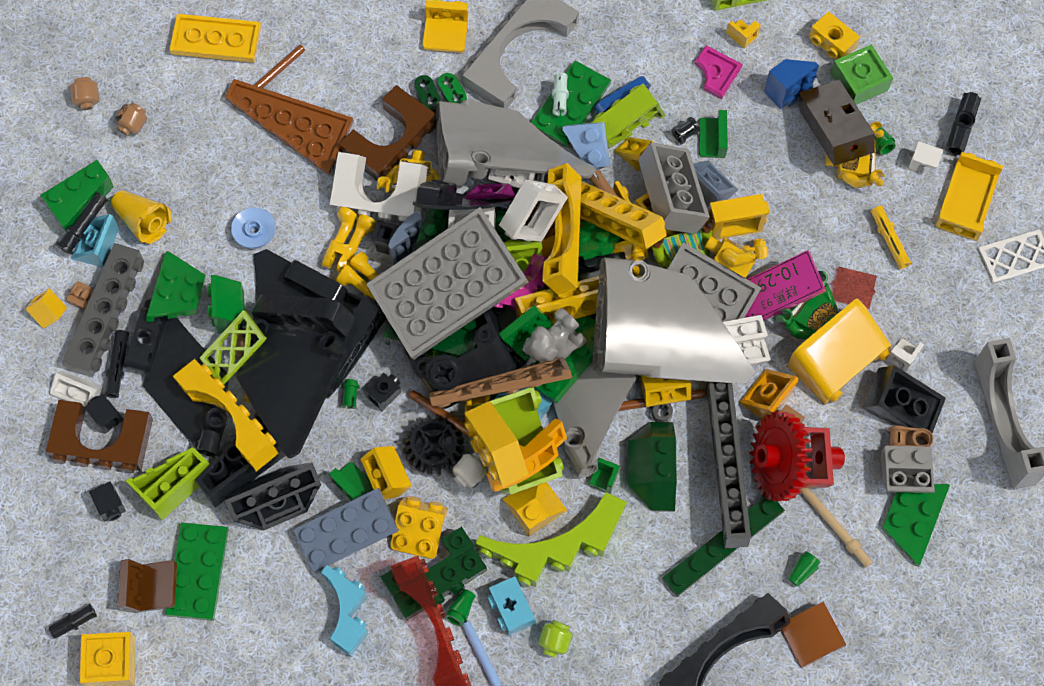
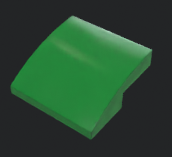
M534 305L501 331L499 335L507 344L513 347L521 358L527 361L531 356L526 355L522 350L525 340L531 336L533 330L537 327H544L548 330L554 323Z

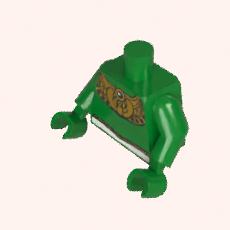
M825 271L818 272L826 292L797 305L792 311L787 308L781 309L780 311L784 314V317L782 315L776 316V321L784 323V326L794 338L807 340L839 313L828 283H826L828 275Z

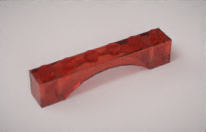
M416 555L390 565L398 588L409 594L421 605L434 627L438 650L436 669L432 679L434 686H472L467 672L462 674L459 665L463 661L459 650H453L451 641H454L450 627L445 628L442 619L446 618L443 607L435 602L434 596L437 595L434 583L433 581L428 582L425 573L429 572L425 559H419V556Z

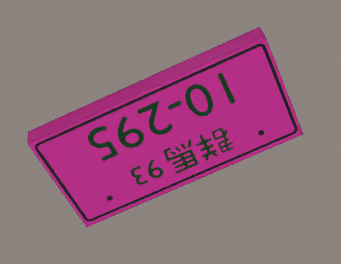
M809 250L747 279L761 287V290L744 318L762 315L763 321L782 313L781 309H790L826 292Z

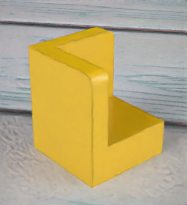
M741 19L736 23L730 21L727 25L726 34L745 49L759 36L761 25L756 21L747 25Z
M50 288L35 296L26 307L28 313L42 328H46L59 320L67 309L66 305Z

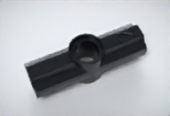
M969 92L962 95L945 150L951 155L957 156L965 151L982 99L977 93Z

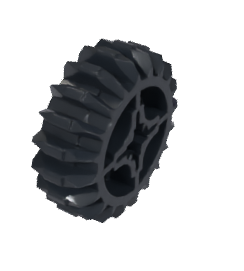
M428 414L427 421L425 422L419 417V425L412 423L411 429L413 431L406 430L405 432L408 437L403 439V444L406 446L403 448V453L408 454L406 461L412 462L411 467L413 469L419 467L420 474H423L426 469L428 470V476H432L433 470L437 471L438 476H441V469L449 473V465L454 467L457 463L456 460H460L463 457L461 452H465V446L462 445L465 443V438L460 436L462 432L453 427V422L448 425L447 417L440 421V416L437 414L435 420H431V416ZM439 430L436 434H430L427 431ZM448 436L453 441L450 453H447L446 448L443 446ZM419 437L425 444L420 454L415 450V444ZM434 442L435 444L437 442L438 447L434 448L433 446V448H430V443ZM433 456H437L440 458V460L431 461L428 459Z

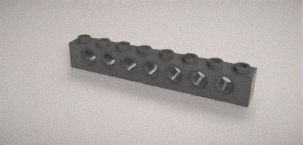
M706 381L724 547H748L751 533L732 383Z

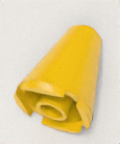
M126 190L116 192L112 197L111 207L140 242L152 244L166 233L165 226L167 222L171 223L172 212L165 204Z

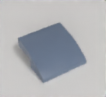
M417 211L399 226L390 240L388 247L393 266L411 254L410 245L418 239L423 222L421 215Z

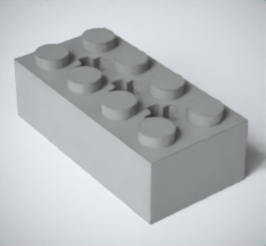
M650 142L638 160L653 212L663 217L665 229L697 234L709 219V214L689 149Z

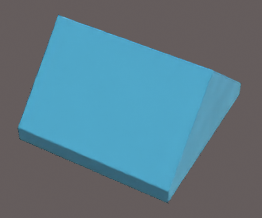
M107 214L93 219L84 232L85 238L77 243L71 259L104 268L119 231V227L112 215Z

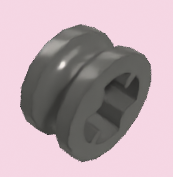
M670 403L653 407L652 416L656 422H669L671 420L673 407ZM659 408H662V410L663 408L667 409L666 417L658 415Z

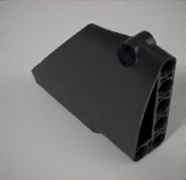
M268 249L255 253L257 301L260 295L327 298L340 302L356 317L357 323L347 342L349 352L326 397L327 399L330 398L349 375L386 319L384 312L375 299L367 295L360 299L349 293L342 284L297 260L290 262Z

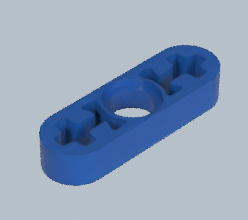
M640 76L601 100L594 110L597 114L606 112L615 101L625 98L632 88L644 84L649 90L651 84L644 76Z

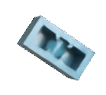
M515 576L489 587L490 595L487 596V600L491 609L496 608L500 617L497 618V622L502 631L506 630L510 636L535 624L534 615ZM508 602L511 606L514 605V610L511 612L509 608H506V603Z

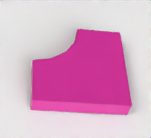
M707 45L695 62L705 74L706 82L703 90L720 99H723L743 67L742 63Z

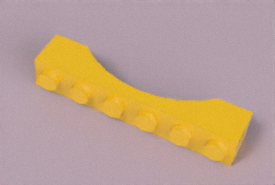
M568 163L548 170V183L554 184L568 196L555 218L554 246L551 254L543 264V282L557 294L577 289L582 177Z
M195 359L173 376L192 401L216 405L232 416L236 430V447L257 472L279 454L273 446L276 444V441L268 432L266 434L261 432L263 427L255 418L249 419L250 413L242 404L237 406L236 402L238 400L229 390L225 393L223 383L217 377L214 379L211 377L213 373L205 364L200 365Z

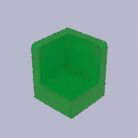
M598 458V469L592 475L589 486L611 494L619 474L620 465Z

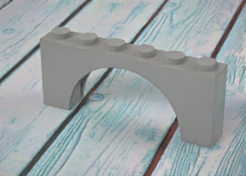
M525 0L521 7L518 6L515 9L512 18L502 24L500 32L490 38L484 51H479L471 66L468 65L462 73L463 86L492 105L507 109L517 97V87L507 79L500 65L502 53L507 45L516 37L536 30L553 31L567 37L579 23V11L561 0Z
M1007 338L987 342L974 363L1013 490L1035 486L1044 477V447H1033L1025 437L1020 426L1012 393V371L1016 356L1011 340Z

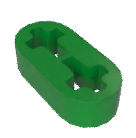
M443 73L440 75L438 87L446 102L458 103L454 101V94L458 99H461V102L467 100L466 93L454 74ZM444 81L451 82L452 89L447 84H444Z

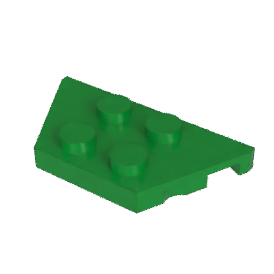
M583 220L579 231V256H583L584 260L595 256L611 254L621 237Z
M166 251L147 313V321L152 322L154 318L167 316L168 319L181 315H195L206 275L171 252Z
M934 484V493L896 492L882 530L895 541L901 551H905L913 560L915 566L919 567L950 487L949 484Z

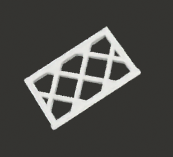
M1040 229L978 248L991 276L992 283L1044 268V263L1038 264L1035 262L1038 253L1044 255V237ZM1037 236L1040 243L1036 247L1025 242L1026 239ZM1013 242L1020 244L1017 253L1005 249V245ZM1023 246L1035 251L1032 260L1019 255ZM993 248L999 250L995 260L988 257L985 251ZM1002 252L1014 257L1010 267L998 262ZM1017 259L1030 264L1028 268L1022 270L1014 269ZM997 265L1008 270L1007 274L997 277L994 272L995 266Z

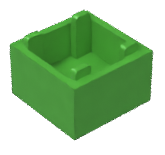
M872 44L834 60L830 72L834 81H841L856 105L887 92L893 80V76Z

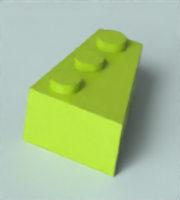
M642 84L632 88L625 98L615 101L609 110L599 113L591 123H605L607 145L611 148L632 136V131L641 125L643 128H646L650 125L648 121L657 116L661 119L666 115L650 91Z
M193 447L167 459V463L154 469L151 467L146 470V473L134 479L131 477L125 480L133 492L162 521L199 488L196 479L210 465Z

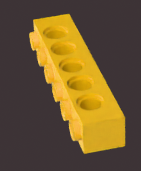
M581 181V219L645 249L666 237L665 222L662 216Z
M634 266L632 273L637 277L640 270L638 266ZM599 276L578 281L577 289L561 294L555 293L552 289H547L515 298L517 319L534 305L554 324L557 321L554 316L555 312L560 308H563L574 319L595 314Z

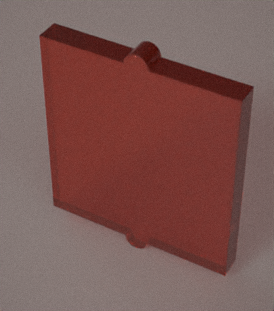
M838 267L836 280L832 283L835 301L849 305L858 298L867 309H870L872 297L876 293L874 287L877 276Z

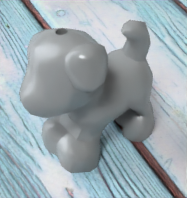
M563 308L555 312L554 316L557 321L548 330L544 327H537L533 330L531 336L525 340L522 348L523 352L526 355H530L536 361H540L539 363L551 362L553 359L561 357L565 359L571 352L582 347L587 342L581 333L577 334L575 331L579 324Z

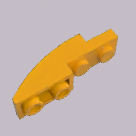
M555 418L525 447L519 445L528 470V476L502 487L498 479L494 481L488 471L486 474L491 489L496 492L520 483L559 456L557 447L567 439L563 422Z

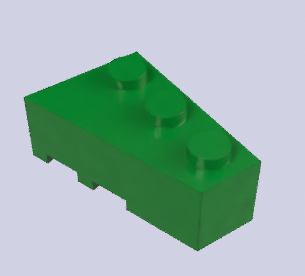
M95 160L42 193L41 197L66 233V228L70 225L73 226L96 192L100 193V196L105 197L114 186L98 160Z

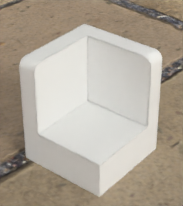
M918 141L908 169L917 171L919 165L937 169L943 149Z
M901 339L893 348L887 360L906 372L921 352L924 344L920 342L918 347H915L906 340Z

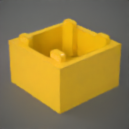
M131 632L81 634L80 684L83 686H135L136 637Z

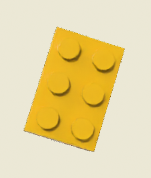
M491 401L465 412L467 423L464 425L469 436L473 437V440L470 441L472 448L476 454L480 452L479 457L484 467L489 466L488 470L494 481L498 479L502 487H505L528 476V470L518 440Z

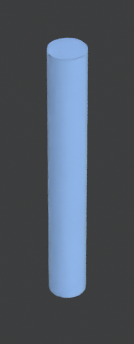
M471 621L464 623L462 627L491 686H502Z

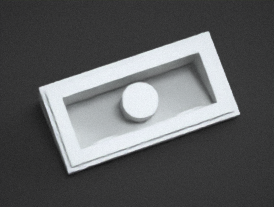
M59 371L55 373L49 394L66 401L80 402L85 407L90 399L99 396L102 386L68 372Z

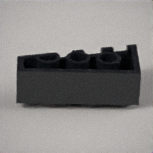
M256 412L254 414V418L263 427V430H261V432L263 434H266L267 432L270 434V432L268 431V429L266 428V426L264 425V423L262 422V420ZM235 438L233 442L230 441L226 445L225 451L219 458H215L196 479V482L207 499L216 508L224 502L225 498L244 484L254 480L286 455L276 443L273 446L279 454L256 472L237 449Z

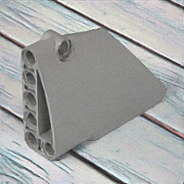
M602 258L599 272L592 359L594 371L746 384L755 374L738 344L689 275L649 265L641 260ZM634 265H637L640 270L637 277L632 273Z

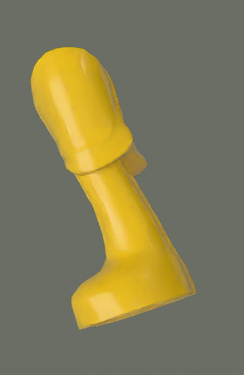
M339 207L337 211V217L341 222L340 228L335 238L331 239L322 261V266L330 269L337 255H342L336 269L338 273L346 265L350 266V261L358 251V246L368 233L374 231L377 223L373 218L364 214H360L358 218L357 214L347 207ZM356 224V229L353 233L351 240L348 244H344L349 233Z
M361 251L351 259L350 266L346 265L336 278V282L344 287L351 284L360 290L364 296L367 295L375 299L367 286V282L355 271L361 272L370 280H373L380 274L370 266L368 256Z

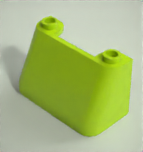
M534 387L489 400L515 435L519 445L525 447L543 430L537 412L542 401L538 390H534ZM483 402V403L474 405V408H476V407H478V406H480V405H482V404H484V403H486V402ZM557 457L545 468L520 483L502 489V493L511 495L562 477L564 466L561 458Z

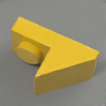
M628 137L614 151L634 169L640 171L641 167L638 159L650 142L654 143V141Z

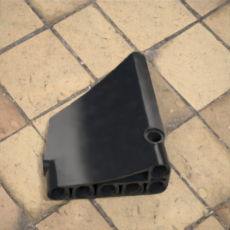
M260 295L251 314L253 316L252 320L267 339L238 369L236 378L282 452L291 459L301 452L338 371L349 352L347 342L354 330L357 319L340 302L333 299ZM245 319L240 324V330H246L247 322ZM251 334L250 347L259 340L256 334Z

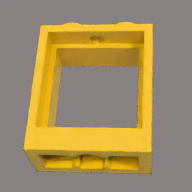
M756 194L711 202L708 210L709 219L706 221V225L710 223V217H712L715 221L712 237L720 240L724 237L731 238L762 232L764 224L767 223V214L770 213L768 201H764L763 194Z

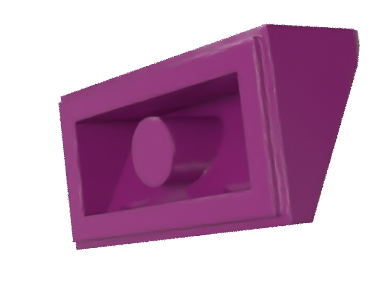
M508 183L477 184L466 194L465 198L505 199L515 198V194Z

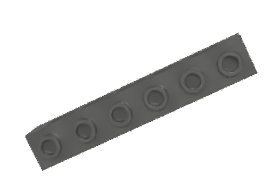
M116 243L113 244L63 360V364L68 371L93 378L95 372L100 370L102 365L101 357L104 351L106 352L110 347L112 331L115 332L118 328V317L121 311L126 309L128 302L126 298L129 291L132 292L135 288L137 272H141L144 266V259L139 250ZM127 269L125 273L118 274L120 270ZM119 288L116 293H110L112 289ZM110 308L107 313H101L103 309ZM96 328H102L99 333H93ZM93 348L92 352L84 354L86 349Z

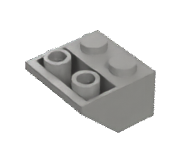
M885 446L880 453L881 478L886 492H935L932 447Z

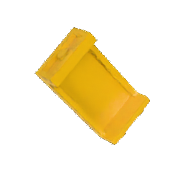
M961 152L935 227L978 241L984 229L983 224L1003 165L993 160L979 158L972 153Z

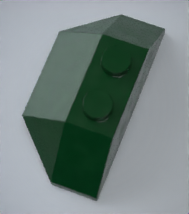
M650 422L628 440V484L630 489L651 511L675 512L677 469L676 435L673 422Z

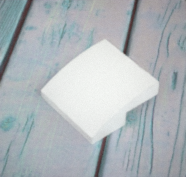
M762 315L723 322L751 366L768 363L771 360L764 340L768 337Z

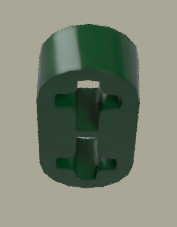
M420 75L414 81L416 95L420 103L436 113L437 103L441 101L438 91L431 77ZM424 83L427 85L428 91L425 92L420 84ZM429 97L431 98L432 102H435V106H431L430 104H428Z

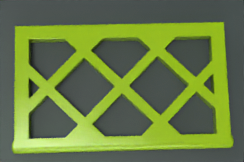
M243 310L202 354L200 359L213 373V378L217 377L224 385L267 338L247 311ZM245 319L247 322L246 330H238V325ZM232 334L231 347H222L223 341ZM237 334H246L244 347H236ZM251 334H256L259 340L250 347ZM214 351H216L215 364L210 363L207 359ZM222 351H230L229 364H221ZM244 351V356L234 364L235 352ZM220 367L228 368V373L223 378L219 376Z

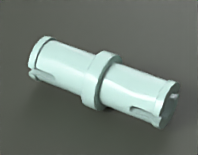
M561 72V79H559V73L554 75V89L552 90V98L554 99L553 114L560 116V110L562 116L567 112L566 99L569 97V91L567 90L568 75Z

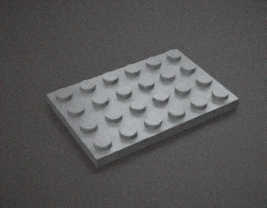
M479 207L368 282L367 286L410 357L416 359L529 283L484 211Z

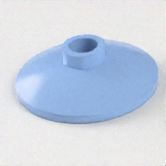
M255 207L247 208L238 213L231 225L234 240L242 247L249 249L265 246L272 240L276 231V224L272 215L264 209ZM258 229V232L251 233V230Z

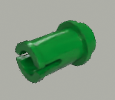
M345 379L342 384V388H344L342 408L347 406V409H356L357 389H360V385H358L357 380Z

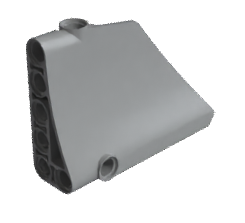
M465 100L461 103L438 101L436 128L441 181L455 183L457 187L461 188L466 183L468 174L475 179H483L486 177L489 168L548 174L549 169L568 163L583 178L592 177L596 171L594 166L572 155L548 138L518 111L474 100Z

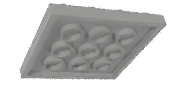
M684 242L668 267V270L686 274L692 278L722 322L744 318L761 290V287Z

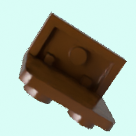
M130 559L121 560L119 593L117 596L119 608L139 613L174 607L177 562L168 560L141 564Z

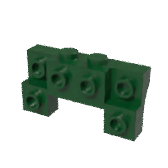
M462 526L442 538V543L450 556L421 574L410 579L400 564L380 576L406 621L430 606L435 608L445 601L444 598L451 593L453 595L460 593L465 589V584L487 571L485 563L475 550L474 544Z

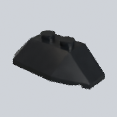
M312 462L291 465L244 484L225 498L224 501L233 522L264 531L308 512L322 484Z

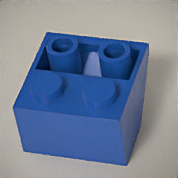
M783 60L769 71L764 93L780 109L786 105L788 107L793 105L798 99L799 92L814 87L813 83L817 77L816 73L819 65L816 62Z

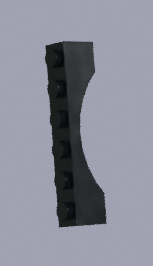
M769 593L756 599L753 605L745 612L739 613L733 622L721 628L711 640L701 644L694 654L684 658L680 665L672 672L666 673L661 681L658 682L659 686H703L711 668L727 652L749 641L771 638L790 623L788 611Z

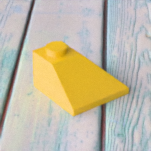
M547 482L503 498L504 503L529 537L568 511Z

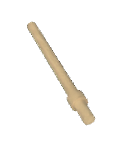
M809 488L800 489L801 494L847 545L845 548L851 555L854 554L866 568L870 566L873 561L862 550L860 542L849 535Z

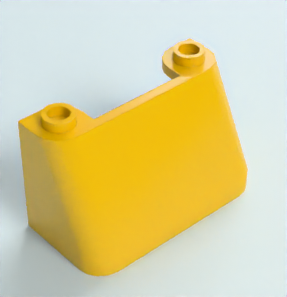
M857 298L804 341L793 352L787 367L826 405L830 401L836 402L843 395L841 390L844 385L871 362L879 359L884 361L890 355L892 345L865 305Z

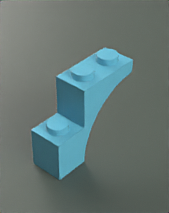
M326 565L321 572L322 576L332 585L340 603L339 621L330 640L332 644L352 657L368 635V631L365 628L367 624L356 616L352 619V616L367 598L364 591L365 587L356 580L350 582L345 578L346 574L335 566L332 569Z

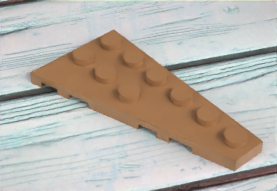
M564 357L553 359L551 362H541L464 383L451 390L431 392L429 397L432 406L442 408L456 401L463 402L476 397L506 392L507 394L515 393L521 388H532L545 383L570 379L572 375Z

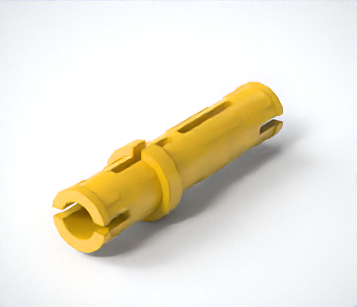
M881 205L873 208L870 213L878 226L877 231L879 234H882L898 268L903 269L910 266L912 262L894 230V223L890 222L884 207ZM892 240L894 241V243H895V245H896V247H897V249H898V251H899L900 254H898V252H897V250H896V248H895V246H894Z

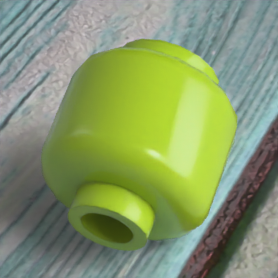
M556 620L544 624L538 639V644L544 648V654L556 658L557 654L563 655L567 653L573 638V633L569 630L570 626Z

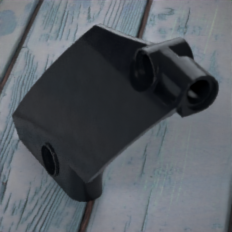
M537 173L536 181L548 183V174ZM430 180L421 183L417 199L413 201V205L419 208L440 210L478 209L479 207L484 209L510 205L514 198L462 199L463 195L456 193L457 185L455 183Z

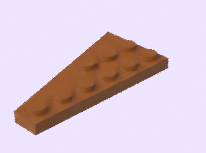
M233 79L225 96L226 101L330 176L336 163L338 152H340L339 143L349 134L354 122L353 117Z

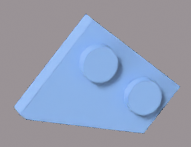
M604 122L563 126L564 133L581 160L594 166V168L610 165Z

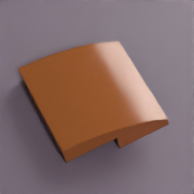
M824 601L790 618V623L781 630L801 668L846 646Z

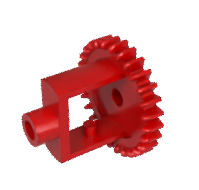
M771 412V414L765 415V419L760 420L761 425L756 426L758 433H753L755 442L750 444L754 450L749 452L753 456L749 463L754 465L751 473L756 474L753 481L758 482L757 490H762L761 495H766V499H772V501H789L796 498V495L801 493L800 489L828 488L834 484L833 470H839L843 467L845 453L841 447L831 446L830 428L805 427V424L800 422V418L788 412ZM804 436H810V439H804ZM811 442V449L806 448V444ZM808 452H812V459L806 456ZM812 461L814 479H809L806 476V471H811V468L806 466L807 462Z

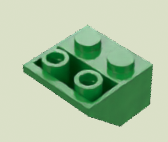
M211 275V283L207 284L208 297H211V304H208V317L211 318L212 326H216L218 334H222L238 315L245 310L244 288L239 281Z

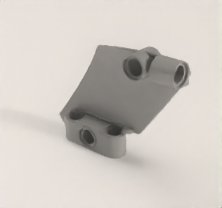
M591 363L557 404L553 402L558 420L563 422L567 439L563 442L564 452L571 459L580 477H589L597 471L598 461L595 457L598 449L636 380L634 374L594 371Z

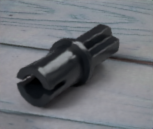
M91 603L72 614L69 612L67 617L49 626V632L54 639H57L73 629L78 630V626L94 617L96 618L97 614Z

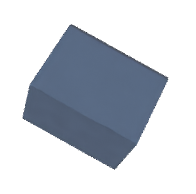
M709 160L693 163L704 201L708 205L711 202L727 200L739 190Z

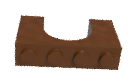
M397 85L382 99V104L386 112L404 125L405 132L401 139L391 145H376L353 129L339 143L341 153L366 157L364 171L376 181H378L379 177H385L395 165L400 163L401 159H407L408 153L413 148L416 149L421 144L422 138L427 133H432L436 127V114Z
M58 400L46 448V453L53 462L65 464L66 461L75 462V465L81 467H88L89 464H92L104 470H111L114 467L120 468L121 471L126 473H134V470L142 471L153 422L150 412L126 409L119 438L107 448L94 450L81 444L80 433L86 412L82 403Z

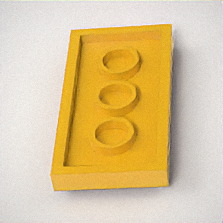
M177 14L170 53L172 55L255 63L262 27L261 22Z

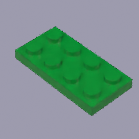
M576 60L566 72L568 75L567 90L569 91V97L566 99V114L562 116L561 110L560 116L553 114L554 99L551 93L531 122L548 138L566 148L570 141L563 131V126L583 124L611 84V79Z
M589 316L575 319L579 324L575 331L577 334L581 333L587 342L565 358L572 378L534 387V389L556 404L592 363L596 321ZM535 360L532 365L538 364L540 361Z
M181 522L175 562H177L176 599L174 607L166 609L165 615L167 617L214 621L229 533L228 527Z

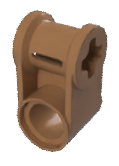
M904 426L888 427V433L890 434L889 446L931 447L933 443V435L927 429ZM916 439H923L926 445H919Z

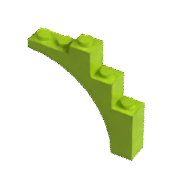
M605 492L597 507L583 522L560 536L537 543L514 544L496 541L479 535L476 541V549L485 558L491 559V557L500 560L499 563L506 568L512 569L515 567L514 576L519 584L525 587H530V585L536 587L547 563H551L550 566L559 572L564 570L570 572L581 548H584V552L592 557H597V555L603 557L626 509L627 502Z

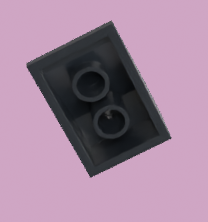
M891 365L877 369L862 408L876 417L897 426L924 428L933 433L946 397L897 366Z

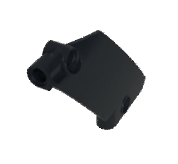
M152 298L146 300L139 314L124 368L145 373L143 387L201 455L216 457L226 426V411L213 404L192 401L173 377L194 359L200 365L204 364L200 357L206 350L178 318L168 319L167 316L154 318L152 322H148L147 313ZM141 337H147L151 341L147 344H142L138 340ZM209 356L207 359L210 363L215 364V360ZM220 367L219 376L223 378L227 372ZM229 380L224 384L225 388L223 390L225 393L228 391ZM212 417H219L222 423L214 425L210 422V419Z

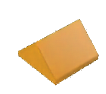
M765 369L740 400V404L759 418L765 419L766 414L777 412L795 390L799 379L797 376Z

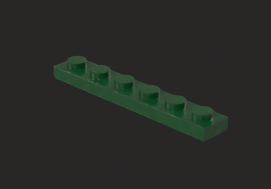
M765 496L748 509L751 538L784 513L785 509L778 501L766 499ZM722 530L666 574L662 580L675 596L679 597L739 548L724 547Z

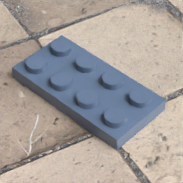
M380 488L293 529L313 573L325 568L326 565L329 566L399 532Z

